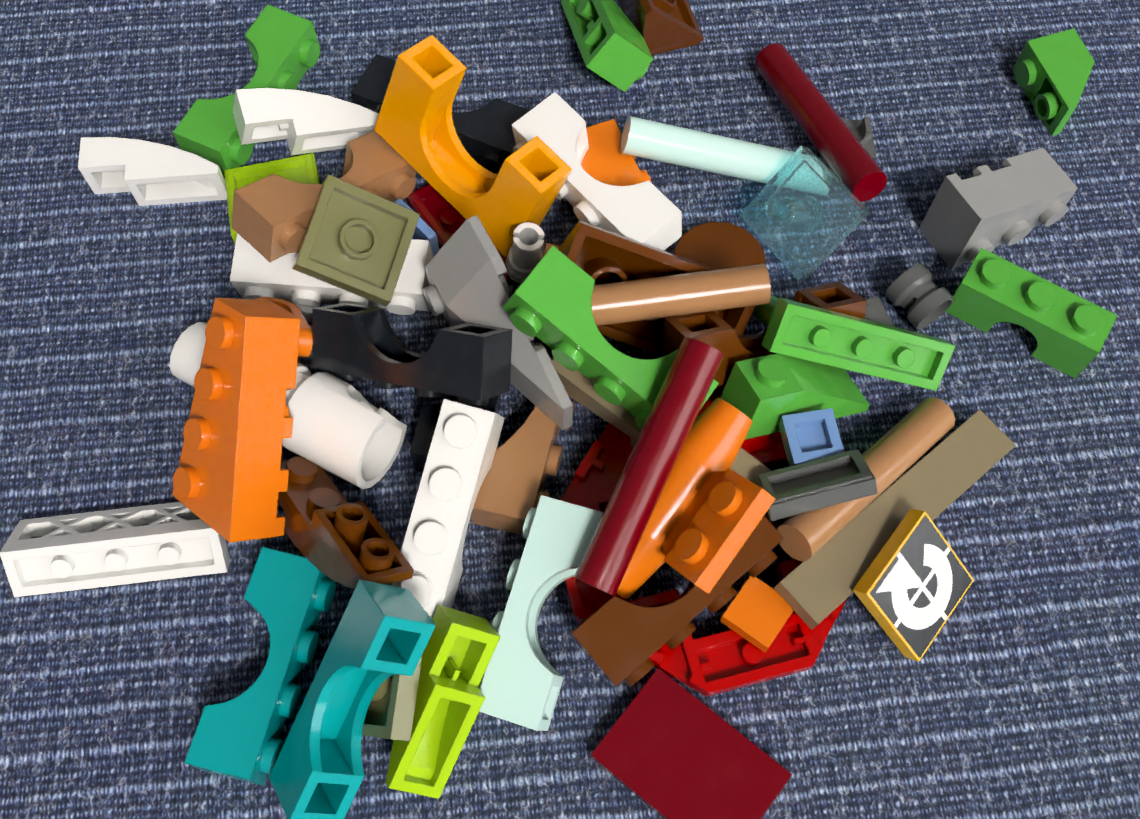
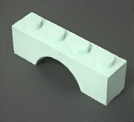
M543 495L540 497L537 508L532 507L529 510L523 526V538L527 539L521 560L516 558L511 564L506 580V589L511 591L505 611H498L492 623V627L501 638L478 686L485 696L479 712L536 731H548L564 677L550 665L541 650L537 634L539 613L551 591L563 581L574 577L603 512Z

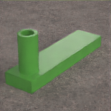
M771 295L769 304L756 305L753 311L754 317L767 327L761 345L770 352L935 391L938 389L955 349V345L945 339L780 297L778 299L774 295Z

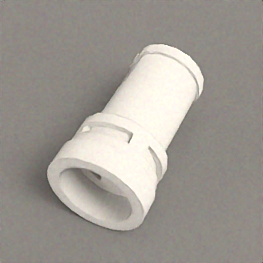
M531 222L522 223L515 228L513 246L510 248L506 258V269L509 277L520 284L543 257L541 249L544 240H542L544 232L541 227Z

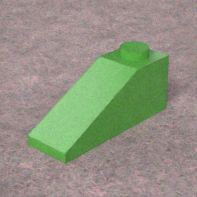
M614 0L561 1L585 66L624 92L635 81L644 76L649 64L654 59L643 36Z
M778 353L735 362L721 395L722 400L740 410L753 421L745 440L780 432L778 423L783 415L832 408L836 419L866 412L870 406L845 369Z

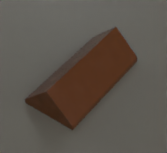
M619 0L623 12L643 36L651 55L695 46L704 40L688 0Z
M580 220L558 249L595 280L594 285L715 270ZM756 305L714 312L734 328L736 335L742 336ZM666 317L597 326L600 333L604 336L664 356V319Z

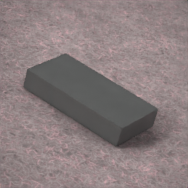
M858 449L755 476L756 484L775 498V501L767 511L771 521L878 494L876 478Z

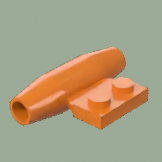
M717 397L694 421L616 592L627 600L665 562L694 585L709 594L775 501V498L763 488L731 470L753 421L721 398Z

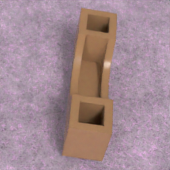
M374 130L347 143L343 176L339 179L391 202H395L399 198L402 200L406 199L412 193L416 184L415 177L417 171ZM272 174L234 191L232 228L269 262L288 253H295L299 251L323 184L298 183Z

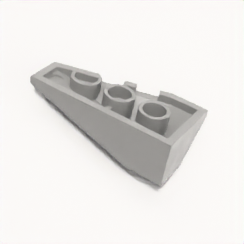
M478 216L470 217L425 266L429 286L423 289V293L428 306L434 316L443 314L449 327L464 323H474L512 329L510 383L562 430H565L572 426V402L545 347L542 344L532 346L531 341L534 340V337L527 336L519 331L510 321V315L502 309L503 305L511 297L504 277L507 269Z

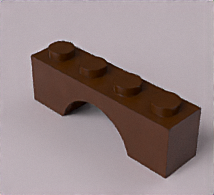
M840 282L797 290L793 299L796 302L865 319L867 300ZM714 311L672 316L664 319V356L679 349L684 337L704 342L724 354V358L714 378L719 383L717 386L727 384L735 362L777 353L770 352L761 345L767 329L752 335H736L734 328Z
M763 516L709 594L692 582H689L688 586L677 598L660 607L637 606L613 596L574 628L569 635L610 685L618 686L624 680L631 687L654 667L649 657L666 643L672 650L696 630L691 620L707 607L713 614L736 595L737 591L731 585L743 574L748 572L754 578L765 570L777 558L772 549L784 538L767 518Z

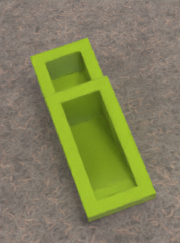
M438 604L432 618L436 627L422 655L411 740L393 741L385 781L390 789L437 799L441 796L485 700V696L478 686L501 638L487 619Z

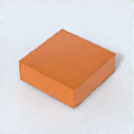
M750 576L722 615L720 622L766 653L794 610L775 589L756 576L754 578Z

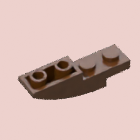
M304 457L281 460L280 468L289 470L288 489L286 492L278 493V502L284 509V531L293 544L319 571L332 580L353 589L356 588L359 579L387 585L412 578L414 569L363 501L348 503L323 468Z

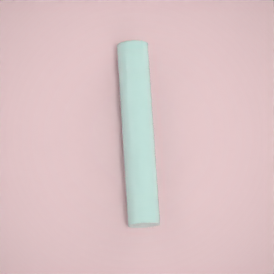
M628 116L622 133L620 151L622 154L821 196H827L831 192L836 180V174L824 158L632 116Z

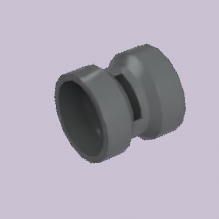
M922 263L912 266L901 274L885 293L886 297L895 306H902L906 310L907 320L916 330H921L933 323L948 310L955 300L945 287H937L932 282V273Z

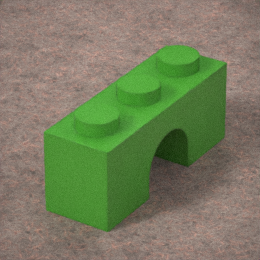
M983 248L980 249L955 290L953 304L945 311L985 333L994 324L999 322H1009L1024 327L1037 340L1031 356L1073 378H1076L1100 353L1118 316Z

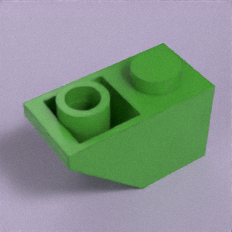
M1074 28L1027 41L1012 69L1017 84L1025 91L1034 106L1037 117L1043 121L1051 136L1060 134L1077 107L1095 62Z

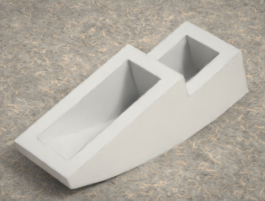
M276 88L236 89L232 109L241 145L287 139L291 155L347 148L349 141L374 131L379 113L358 104L328 95Z
M81 137L78 169L94 194L131 192L139 206L227 200L226 182L219 166L195 154L169 145L139 139Z

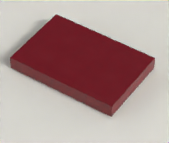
M659 668L590 755L596 763L663 819H761L792 776L790 772Z

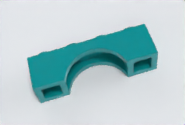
M265 547L261 548L244 599L263 616L267 624L270 649L266 665L258 679L244 693L224 703L204 707L184 762L185 764L202 771L264 786L267 774L271 773L284 745L283 740H279L286 717L292 718L295 715L300 702L302 687L297 685L303 665L304 663L310 664L317 651L319 633L315 632L321 611L327 612L330 609L335 595V581L319 571L307 557Z
M359 579L269 775V779L287 819L345 818L364 778L361 739L369 704L379 686L394 674L413 675L436 627L434 621L409 589Z

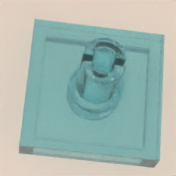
M800 146L739 216L797 280H806L861 223L870 211L808 147Z

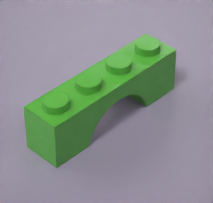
M267 4L245 34L257 70L250 82L242 89L276 88L297 90L298 83L307 70L317 63L321 52L313 22ZM235 93L218 99H197L173 131L181 150L195 154L218 165L224 176V170L238 168L250 159L253 147L256 144L241 145L232 113Z
M552 246L503 305L502 309L510 315V321L519 331L530 337L536 336L552 349L553 357L562 366L572 371H579L593 382L594 390L601 398L614 405L620 404L636 417L635 423L642 430L678 349L661 358L644 360L627 356L612 347L600 333L593 317L591 299L595 280L556 247ZM715 379L713 380L710 386V389L705 397V400L701 408L719 384Z

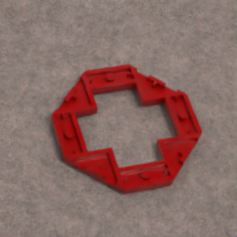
M726 385L717 386L697 416L717 397L721 398ZM608 423L599 439L595 440L578 467L575 477L564 495L558 500L597 511L606 508L633 449L630 446L631 437ZM780 432L744 440L741 446L743 450L768 468L788 464ZM792 559L778 563L775 570L779 582L804 561ZM571 577L564 581L574 620L579 623L614 596L576 577ZM678 589L627 602L642 607H660L677 598L679 592ZM616 593V597L626 601L625 598L621 597ZM846 600L812 630L793 611L766 653L733 630L694 640L692 635H690L672 650L665 643L649 659L653 662L654 667L661 669L666 674L706 697L810 670L815 664L824 646L823 644Z

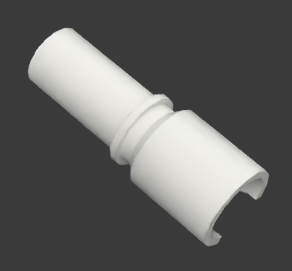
M197 322L189 326L174 344L170 355L169 367L172 375L193 387L195 375L200 369L206 342V322ZM297 363L295 389L286 390V404L290 417H293L292 438H283L282 445L293 453L310 460L360 489L371 488L381 480L396 459L405 438L407 425L398 421L381 407L378 409L370 404L352 385L327 372H317L311 375V371L306 366Z

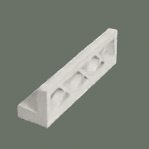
M181 502L20 520L0 551V557L14 597L228 572L231 562L226 540L203 520L196 519L199 517Z

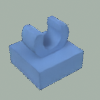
M832 408L781 416L778 426L789 467L844 453Z

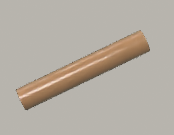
M763 263L594 285L591 299L592 313L596 325L603 326L769 304L771 298L770 278L767 267Z
M934 397L926 398L861 454L876 478L878 494L790 516L777 528V531L784 538L779 543L783 550L798 561L809 560L954 427L955 416L952 409L944 401Z

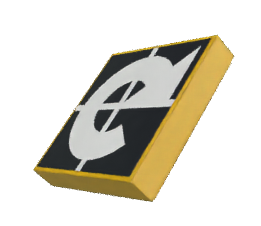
M910 509L853 588V591L903 656L919 662L974 579L928 514L922 510Z

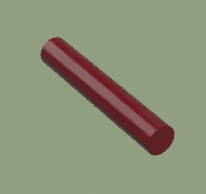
M779 43L770 44L763 48L755 60L757 71L854 200L865 202L876 197L887 183L885 173L787 49Z
M683 338L574 575L577 579L611 595H616L724 358V354L716 348L693 338Z

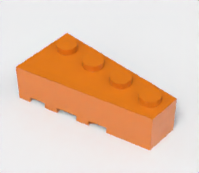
M215 298L211 318L208 320L205 329L206 342L200 369L197 371L194 379L195 392L190 415L183 430L184 442L178 469L173 476L172 496L229 543L284 536L285 517L277 515L278 493L287 491L289 470L280 468L283 438H292L293 417H290L286 404V390L295 389L301 319L269 300Z

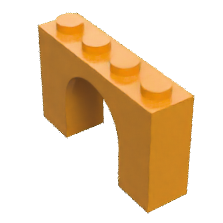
M430 35L398 55L374 130L466 220L477 215L496 249L503 256L507 257L510 248L513 246L515 228L527 222L540 226L572 169L538 136L507 157L498 174L488 171L478 164L463 147L452 119L453 101L467 68L433 35Z

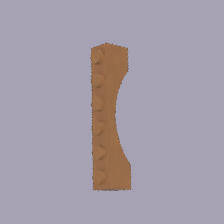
M547 243L543 256L548 252V250L552 246L556 247L557 249H559L560 246ZM571 401V402H572V405H573V413H574L575 401ZM535 406L525 423L502 446L496 449L491 469L484 478L471 513L473 524L523 535V526L529 510L532 507L537 508L541 495L551 496V493L545 492L544 488L548 474L556 476L560 467L563 446L556 444L561 428L538 407Z

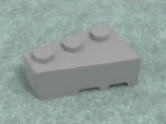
M1044 148L1006 158L1002 162L1005 168L991 171L987 165L976 167L972 172L975 176L961 180L957 173L945 177L919 230L951 270L968 261L971 264L981 248L992 253L995 247L1005 242L1009 246L1013 245L1027 236L1032 228L1041 223L1045 227L1050 226L1068 212L1069 208L1066 205L1078 187Z

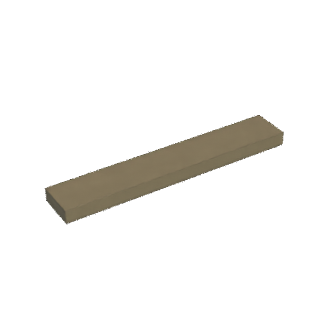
M979 409L861 511L809 560L802 562L780 581L774 589L812 630L854 593L853 588L910 509L925 511L933 521L1016 445Z

